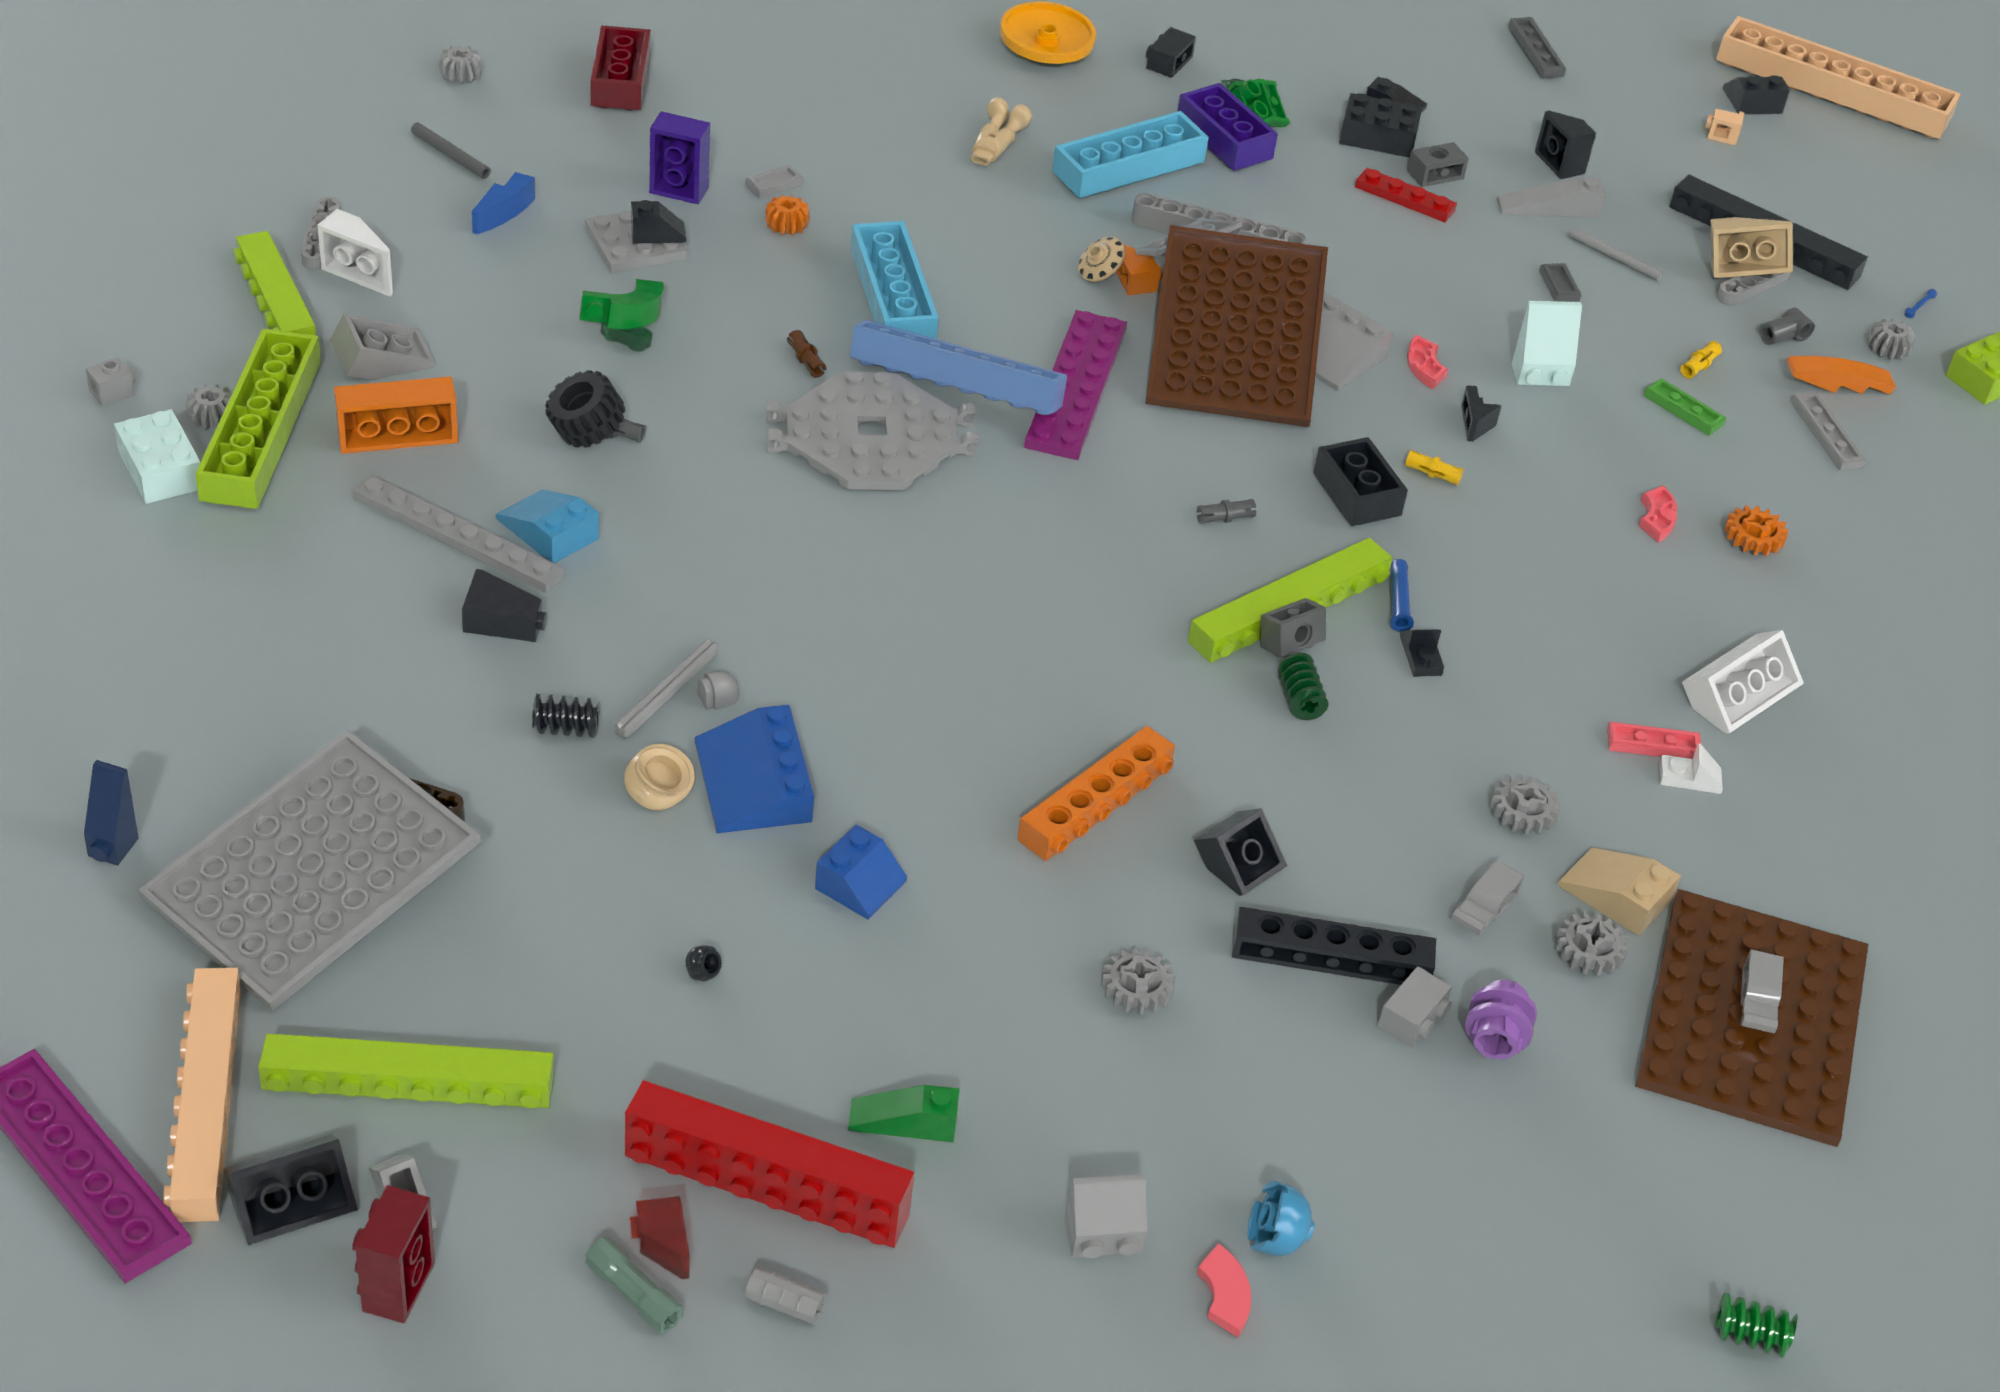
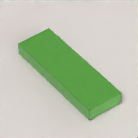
M1662 378L1645 389L1644 397L1708 436L1725 424V416Z

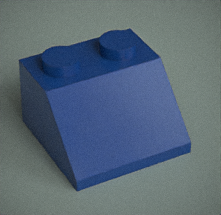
M857 824L821 857L816 865L815 889L867 920L907 881L906 874L883 839Z

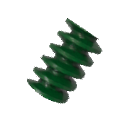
M1295 653L1285 658L1279 665L1278 677L1281 680L1284 694L1290 705V711L1296 718L1301 720H1314L1322 716L1326 712L1329 702L1326 699V692L1323 690V684L1320 681L1313 658L1307 653Z

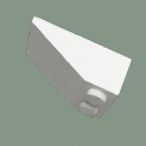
M336 209L318 224L322 270L389 297L393 294L390 249L360 217Z

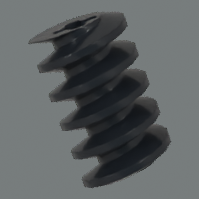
M536 693L532 712V727L534 728L536 724L538 733L544 734L549 725L552 735H556L560 727H562L564 736H569L574 727L577 737H582L587 728L589 737L595 738L599 725L600 701L596 707H593L591 698H587L584 706H580L578 697H574L571 705H568L566 697L562 696L559 703L555 704L553 695L549 694L546 702L542 703L540 694Z

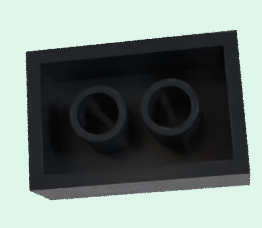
M1350 93L1339 144L1410 158L1411 150L1414 149L1422 107L1412 103L1394 102L1387 98L1369 97L1362 93Z
M1369 437L1319 447L1313 473L1351 526L1402 516L1408 489Z

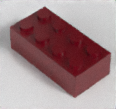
M601 25L590 79V106L621 108L629 111L641 110L651 55V29Z

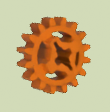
M1747 505L1744 506L1743 511L1735 508L1734 513L1729 514L1724 529L1728 533L1726 538L1734 540V547L1742 546L1743 552L1752 550L1756 556L1758 552H1762L1765 556H1769L1770 551L1778 553L1779 548L1783 549L1789 530L1785 529L1786 522L1778 521L1780 517L1778 514L1770 515L1769 509L1763 512L1760 511L1759 506H1755V509H1750Z

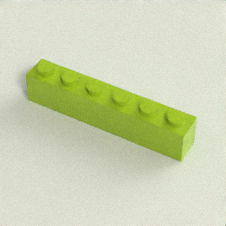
M268 230L236 236L237 248H233L234 260L237 265L240 264L243 279L248 280L251 296H256L257 308L259 312H263L267 329L272 328L271 330L316 336V326Z

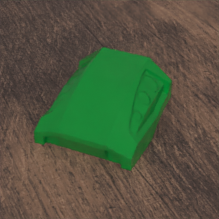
M1248 79L1247 81H1235L1229 86L1228 90L1270 127L1280 128L1290 124L1276 88V81Z

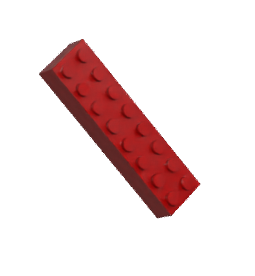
M642 1080L625 1111V1156L633 1159L635 1162L647 1163L664 1169L670 1174L682 1175L696 1180L702 1185L714 1186L731 1192L737 1197L749 1198L766 1204L772 1209H781L798 1215L804 1220L816 1221L833 1227L839 1232L851 1233L868 1239L874 1244L886 1245L891 1248H895L910 1215L914 1171Z

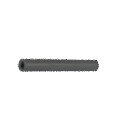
M416 122L411 128L412 134L482 179L489 176L490 168L421 123Z

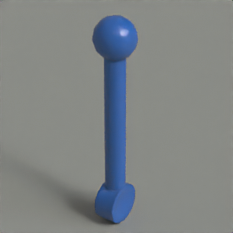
M1929 289L1927 295L1914 307L1905 310L1904 315L1907 318H1913L1916 311L1930 298L1933 299L1937 296V291Z

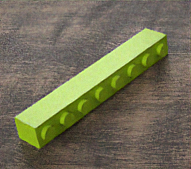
M1369 537L1191 621L1188 643L1210 663L1220 658H1225L1231 653L1243 647H1248L1261 639L1262 614L1304 598L1326 608L1333 604H1339L1344 599L1354 594H1359L1365 589L1388 579L1393 557Z
M267 1033L258 1068L261 1089L275 1092L292 1091L307 1092L309 1094H338L348 1097L399 1098L423 1102L444 1101L456 1104L475 1103L488 1104L490 1106H520L533 1109L549 1108L554 1079V1052Z

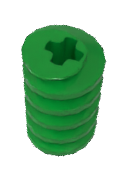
M1724 1293L1717 1309L1714 1328L1720 1329L1721 1340L1723 1341L1726 1340L1730 1332H1733L1735 1334V1344L1740 1345L1745 1336L1749 1337L1750 1349H1754L1759 1341H1763L1764 1352L1767 1354L1774 1345H1778L1779 1357L1783 1358L1792 1345L1798 1315L1795 1314L1790 1321L1789 1312L1782 1309L1775 1317V1311L1772 1306L1767 1305L1761 1312L1760 1305L1756 1301H1752L1746 1309L1743 1297L1736 1298L1734 1303L1731 1304L1730 1294Z

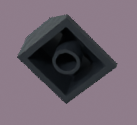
M1776 75L1770 77H1737L1723 84V90L1737 114L1744 112V115L1783 114L1790 92L1783 77Z
M1550 110L1545 111L1535 153L1560 179L1584 175L1590 160L1596 132L1583 119Z
M1262 808L1237 811L1194 840L1206 869L1239 896L1245 895L1287 866Z

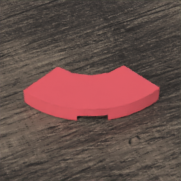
M1415 335L1409 345L1407 354L1409 368L1417 379L1431 389H1434L1447 377L1448 369L1441 365L1436 358L1439 346L1419 335Z
M1664 485L1643 493L1641 502L1646 507L1647 515L1641 518L1639 527L1657 543L1665 539L1672 532L1677 520V503Z
M1218 1243L1199 1265L1197 1275L1207 1283L1212 1293V1305L1207 1318L1238 1338L1247 1323L1251 1308L1250 1284L1244 1269L1237 1259Z

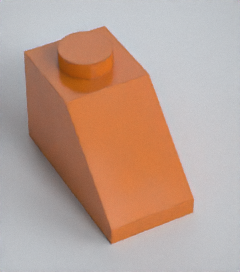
M1124 245L1126 251L1125 258L1115 273L1127 295L1158 292L1159 281L1162 280L1161 266L1157 265L1153 256L1138 255L1135 252V248Z

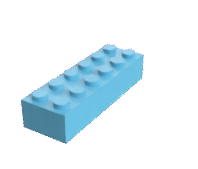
M1178 111L1057 145L1054 151L1052 172L1078 198L1088 197L1089 195L1205 162L1208 136L1185 114Z
M905 222L852 224L851 253L874 322L937 339L939 317Z

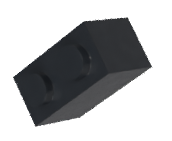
M1170 27L1164 34H1160L1153 45L1150 44L1147 48L1145 55L1147 58L1146 69L1172 78L1193 57L1196 36Z

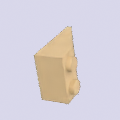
M1739 217L1710 219L1711 268L1714 278L1793 272V223L1791 221Z
M1592 847L1559 880L1558 886L1640 936L1672 902L1681 875L1652 858Z

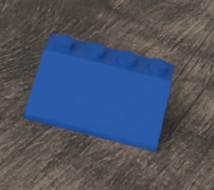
M790 705L757 708L695 737V745L716 834L812 822L814 794Z

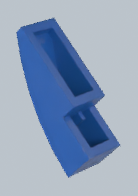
M515 172L504 186L494 183L472 210V233L480 234L496 228L525 210L535 200V177Z

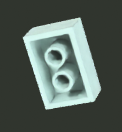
M172 409L114 423L118 452L145 504L198 491L195 474L201 462Z

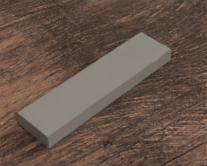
M1814 392L1793 395L1792 405L1838 470L1864 468L1866 459L1819 394Z

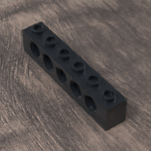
M1239 906L1234 930L1232 958L1402 985L1417 966L1432 975L1434 974L1436 938Z

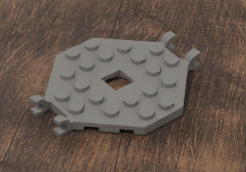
M839 372L787 406H783L778 400L767 399V411L775 412H766V424L786 422L787 435H784L779 429L768 428V440L776 441H767V452L778 453L780 451H788L794 456L800 454L809 460L811 467L825 476L831 474L839 479V484L846 489L906 490L912 485L914 479L920 475L925 477L938 468L939 462L946 457L951 459L957 454L977 456V445L975 444L979 443L978 432H967L961 438H958L956 425L974 427V418L971 415L975 414V403H964L958 409H954L897 373ZM863 422L880 423L886 426V435L859 434L858 424Z

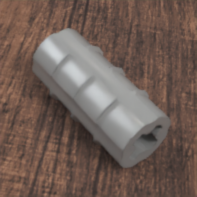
M758 1266L751 1274L745 1289L746 1299L757 1302L762 1307L767 1306L777 1310L779 1314L784 1313L794 1317L795 1320L800 1319L812 1325H815L821 1317L827 1297L826 1293L812 1288L811 1285L801 1284L794 1281L793 1278H786L778 1275L776 1271L771 1272Z

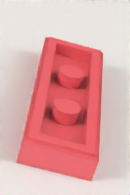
M1609 722L1607 728L1609 751L1657 757L1668 755L1693 759L1698 743L1701 744L1700 733L1617 722Z

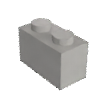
M1417 966L1384 1004L1378 1028L1412 1048L1420 1038L1426 1039L1429 1036L1437 1017L1443 1019L1449 1011L1452 1002L1448 998L1452 986Z

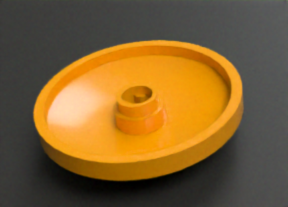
M1037 1L1022 3L1007 10L1001 19L1000 36L1009 49L1022 57L1042 63L1063 64L1078 61L1086 57L1093 50L1096 29L1084 14L1071 7L1058 3Z

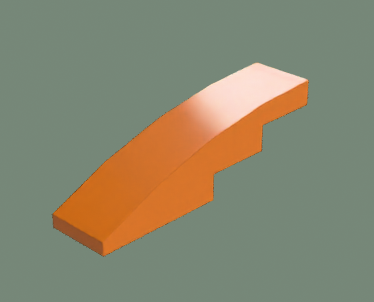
M1789 356L1786 359L1793 377L1836 393L1843 386L1861 394L1868 387L1890 395L1896 388L1888 370L1867 363L1825 356Z

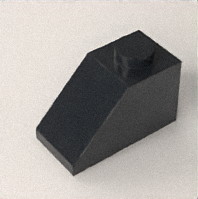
M649 200L631 201V234L633 244L686 243L684 222L660 202Z

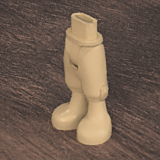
M998 97L993 98L987 106V113L991 123L985 124L980 129L975 145L972 148L971 161L983 166H988L990 162L996 161L1006 148L1015 141V133L1025 129L1032 120V113L1027 106L1023 104L1016 105L1009 116V107L1006 101Z

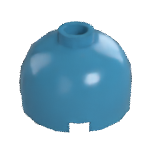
M1271 1181L1262 1189L1263 1192L1267 1193L1263 1202L1255 1201L1248 1223V1240L1252 1241L1255 1239V1245L1250 1246L1252 1250L1274 1256L1290 1255L1299 1249L1305 1241H1309L1313 1235L1315 1225L1314 1221H1312L1311 1207L1308 1200L1299 1190L1278 1181Z

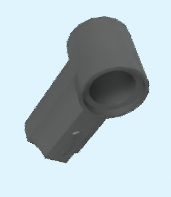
M1793 307L1788 309L1781 318L1761 324L1759 332L1761 333L1762 341L1766 345L1775 344L1793 337L1798 341H1804L1813 333L1815 324L1798 308Z

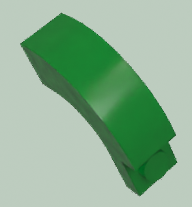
M636 279L635 290L626 294H609L582 290L579 320L607 323V328L633 329L647 326L659 318L664 284L659 281Z

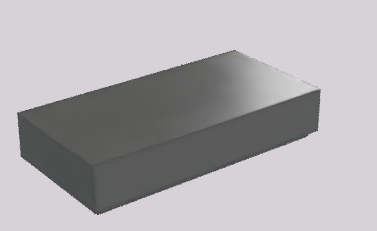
M1565 263L1541 264L1539 272L1554 301L1580 302L1582 294Z

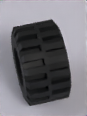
M586 370L584 373L580 371L571 377H566L562 383H558L555 386L556 389L550 392L548 396L550 399L545 404L547 408L545 410L546 415L566 444L577 448L582 445L585 448L590 447L594 443L595 445L601 443V440L609 438L611 433L619 428L618 424L624 419L625 406L623 405V400L608 377L602 375L599 371L594 373L592 370Z

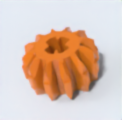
M781 195L780 198L772 197L771 202L767 203L765 209L767 227L772 228L774 233L781 232L782 236L785 234L794 236L795 232L803 233V229L807 228L809 223L808 203L803 202L800 197L793 198L792 195L789 197Z

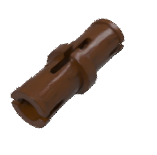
M801 330L790 332L787 342L794 349L797 360L806 366L812 377L818 378L825 373L823 370H826L827 367L819 358L816 347L807 341Z

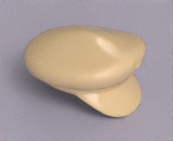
M653 744L643 748L628 763L624 772V784L631 798L642 807L655 811L666 810L682 801L690 793L695 782V771L689 758L679 749L667 744Z

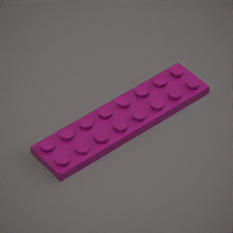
M1075 310L1052 369L1054 372L1067 375L1063 405L1050 415H1042L1035 412L1025 438L1024 448L1079 460L1126 333L1128 321L1092 314L1088 311Z
M35 1048L0 1067V1130L125 1284L192 1244L191 1235Z

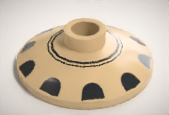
M1104 237L1096 240L1082 253L1078 262L1079 274L1089 282H1098L1110 277L1120 268L1124 261L1126 253L1124 244L1115 237Z

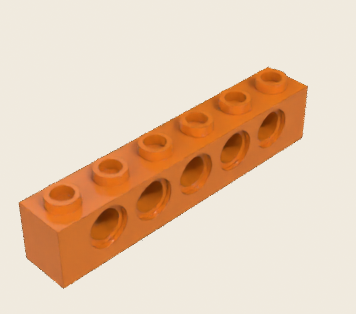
M1149 726L1144 727L1021 817L1017 840L1045 861L1056 853H1062L1069 843L1077 837H1083L1097 822L1106 820L1112 811L1119 806L1126 805L1132 796L1140 790H1146L1152 781L1160 775H1166L1174 764L1175 745Z

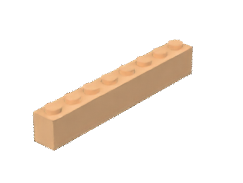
M198 968L194 970L193 983H187L186 999L187 1004H191L190 1010L184 1011L183 1027L184 1032H188L187 1038H181L180 1057L181 1060L185 1061L184 1067H178L177 1086L182 1089L181 1095H175L174 1117H178V1125H171L170 1132L171 1147H175L174 1155H168L167 1175L172 1177L171 1185H165L164 1204L167 1208H171L172 1214L179 1222L219 1221L223 1168L225 1164L241 996L238 968Z

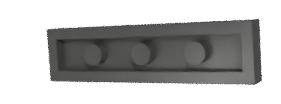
M1532 17L1510 18L1509 28L1541 77L1554 78L1564 76L1566 67Z

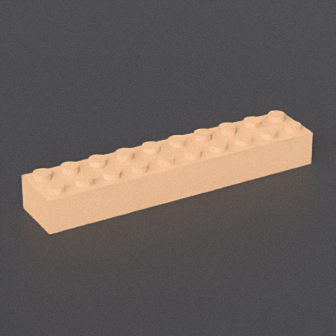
M1737 16L1724 34L1716 58L1717 61L1722 62L1724 65L1737 67L1745 70L1748 74H1756L1762 77L1782 76L1791 89L1802 90L1816 98H1824L1833 101L1836 105L1847 106L1859 113L1878 117L1881 121L1898 124L1904 129L1923 133L1929 138L1940 139L1953 117L1961 93Z

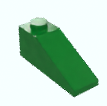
M924 1084L852 1098L848 1131L953 1143L960 1088Z

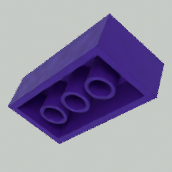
M1221 83L1180 94L1177 112L1181 111L1208 136L1207 148L1233 171L1274 158L1278 133Z

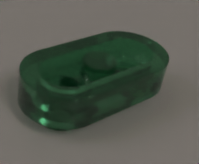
M601 323L600 333L609 341L622 343L633 351H644L651 346L653 334L644 327L610 329L607 328V323Z

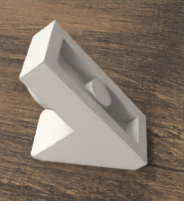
M1700 743L1697 745L1693 759L1668 755L1661 756L1659 761L1660 785L1717 794L1722 793L1721 767Z

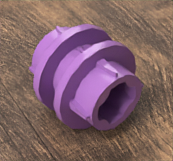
M1509 980L1493 981L1487 987L1483 986V988H1480L1472 995L1465 1022L1466 1033L1474 1042L1475 1048L1486 1058H1510L1515 1053L1519 1054L1531 1042L1534 1032L1533 1027L1538 1014L1536 1005L1528 996L1527 991L1517 982Z

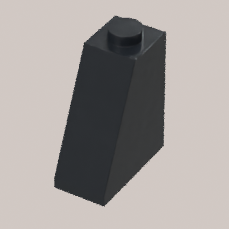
M476 569L462 607L463 632L536 642L539 631L545 630L547 613L542 612V599L482 569Z

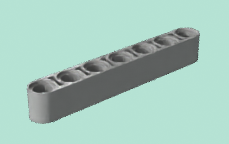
M1140 193L1135 196L1132 222L1139 227L1169 234L1170 225L1184 227L1199 219L1242 221V228L1237 233L1238 235L1306 244L1307 241L1306 235L1296 230L1150 193Z

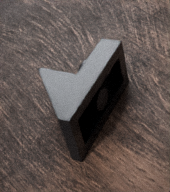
M1466 385L1461 404L1467 441L1473 442L1497 425L1501 405L1484 404L1483 398L1479 397L1477 386Z
M1441 629L1400 631V638L1413 677L1442 676L1444 665L1437 647Z

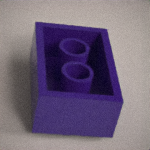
M660 111L650 127L649 193L699 205L709 188L710 122Z

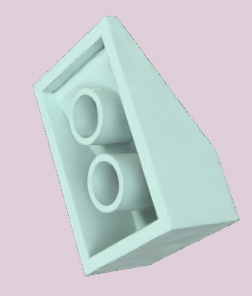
M1528 301L1511 364L1517 385L1570 386L1576 365L1582 311L1581 302Z

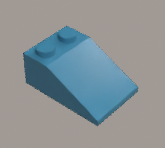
M542 489L496 514L498 521L541 556L553 563L562 560L599 539V512L577 496Z

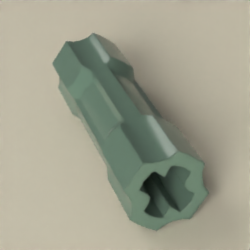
M601 1237L590 1246L585 1254V1263L600 1278L610 1282L639 1310L640 1315L658 1333H666L673 1326L677 1325L683 1316V1306L665 1289L659 1288L629 1260L628 1255L609 1237Z

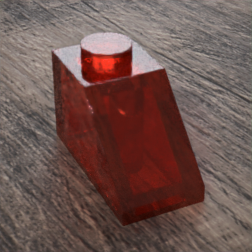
M680 1196L636 1201V1216L629 1217L631 1239L638 1238L640 1253L680 1279H689L690 1255Z

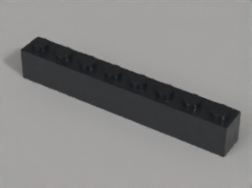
M1689 174L1675 186L1669 206L1710 227V219L1734 217L1790 221ZM1792 222L1793 265L1849 290L1860 279L1868 256Z

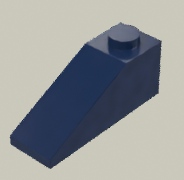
M96 760L92 768L84 828L87 854L97 861H105L117 866L139 839L128 771L125 768Z

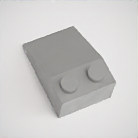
M343 314L330 339L346 375L355 379L374 380L428 369L435 365V361L417 327Z

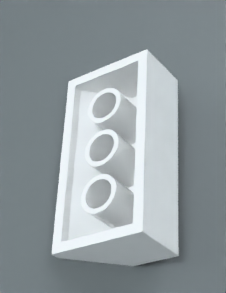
M1783 630L1755 634L1682 681L1692 709L1726 734L1731 733L1803 685L1804 682Z

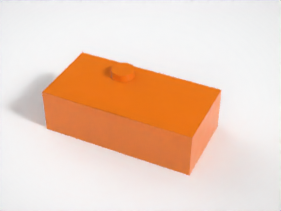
M452 376L334 387L341 454L458 443L456 395Z

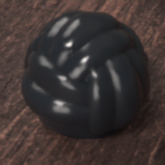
M699 945L691 949L685 960V967L690 978L702 982L716 977L722 965L720 954L713 946Z

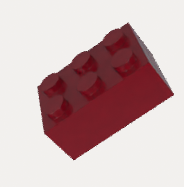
M387 1185L380 1199L375 1198L368 1214L369 1220L364 1229L359 1228L353 1239L352 1250L356 1251L355 1273H358L359 1278L357 1294L361 1297L363 1312L405 1324L435 1265L430 1197Z

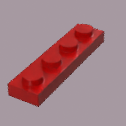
M1366 168L1356 179L1355 188L1444 223L1452 216L1457 206V202L1451 201L1445 196L1428 192L1422 187L1405 183L1399 178L1382 174L1376 169Z

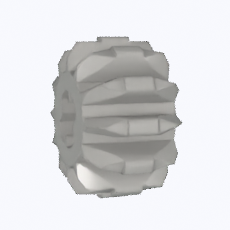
M450 46L449 49L443 50L440 56L439 69H441L443 78L450 80L451 83H471L472 80L479 79V74H481V56L478 50L471 49L470 46Z
M1893 318L1891 321L1882 319L1872 327L1868 338V345L1872 347V352L1879 353L1880 357L1885 356L1889 360L1894 357L1901 360L1902 357L1908 356L1909 352H1911L1915 341V333L1911 331V326L1904 325L1903 321L1897 322Z
M205 384L204 388H194L193 393L187 394L186 413L195 427L203 426L204 430L210 427L217 428L232 395L228 387L220 388L218 384L209 387Z

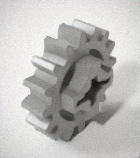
M1513 775L1510 777L1509 782L1502 779L1499 787L1495 786L1490 808L1495 809L1494 817H1502L1501 825H1513L1512 831L1515 832L1518 828H1521L1524 834L1528 835L1530 829H1533L1537 834H1541L1542 828L1550 830L1552 823H1556L1561 802L1556 800L1557 792H1548L1549 784L1541 786L1539 785L1538 778H1535L1532 782L1528 781L1526 775H1523L1522 780H1518Z
M1584 912L1582 918L1572 914L1570 921L1564 919L1561 928L1558 930L1556 951L1563 952L1561 956L1562 961H1572L1570 968L1582 967V972L1585 975L1589 970H1593L1596 976H1600L1602 970H1605L1610 975L1613 973L1614 967L1621 968L1629 950L1627 947L1628 937L1621 936L1623 932L1622 927H1612L1614 920L1602 921L1601 914H1597L1595 918H1591L1588 912Z
M1134 948L1133 953L1130 955L1125 950H1121L1119 958L1113 955L1110 957L1109 964L1104 965L1101 987L1106 989V998L1114 997L1113 1006L1118 1007L1124 1004L1126 1005L1125 1012L1129 1013L1132 1008H1137L1138 1013L1143 1015L1145 1008H1149L1150 1011L1155 1013L1157 1012L1158 1004L1163 1007L1167 1006L1168 998L1173 996L1176 976L1171 974V964L1162 965L1163 956L1160 955L1154 959L1151 957V950H1147L1143 955L1139 953L1137 948Z

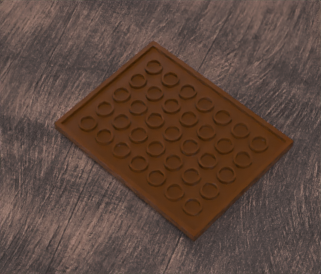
M1170 225L1145 404L1309 427L1313 404L1328 247Z
M1677 889L1635 1087L1838 1147L1842 1137L1869 944ZM1750 950L1784 957L1782 993L1778 1006V1026L1775 1034L1741 1026L1743 1006L1741 1005L1742 973Z

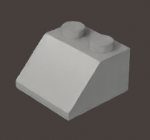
M1145 1174L1072 1179L1065 1218L1072 1258H1096L1102 1255L1115 1254L1129 1256L1144 1252L1148 1233Z

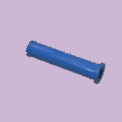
M1395 559L1391 562L1390 566L1393 613L1390 625L1393 630L1400 632L1410 630L1414 625V620L1410 615L1408 564L1403 559Z

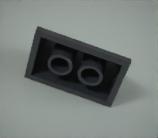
M333 1135L223 1168L232 1204L247 1245H252L358 1210L340 1141Z

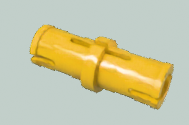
M1710 341L1704 348L1696 350L1691 355V358L1681 365V374L1687 379H1692L1701 370H1706L1712 361L1722 353L1721 345L1716 341Z
M1415 450L1409 452L1405 463L1406 467L1426 473L1429 478L1437 477L1456 486L1460 483L1464 472L1463 468L1441 461L1440 457L1435 456L1432 458Z

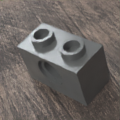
M1454 142L1411 150L1407 172L1421 187L1462 180L1465 177L1469 158Z
M1307 598L1261 615V648L1273 653L1277 657H1288L1293 652L1303 648H1311L1314 644L1326 640V607Z

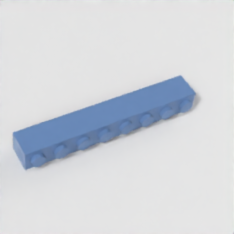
M864 320L854 326L850 357L858 359L861 364H876L883 366L884 370L889 372L901 371L908 373L909 377L914 379L926 378L933 380L934 384L939 386L951 385L958 387L959 391L964 393L976 392L983 394L989 400H1005L1014 407H1030L1042 415H1050L1063 405L1067 375L869 320Z

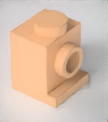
M1715 109L1714 115L1709 114L1705 126V129H1709L1707 139L1736 145L1743 123L1744 112L1737 114Z

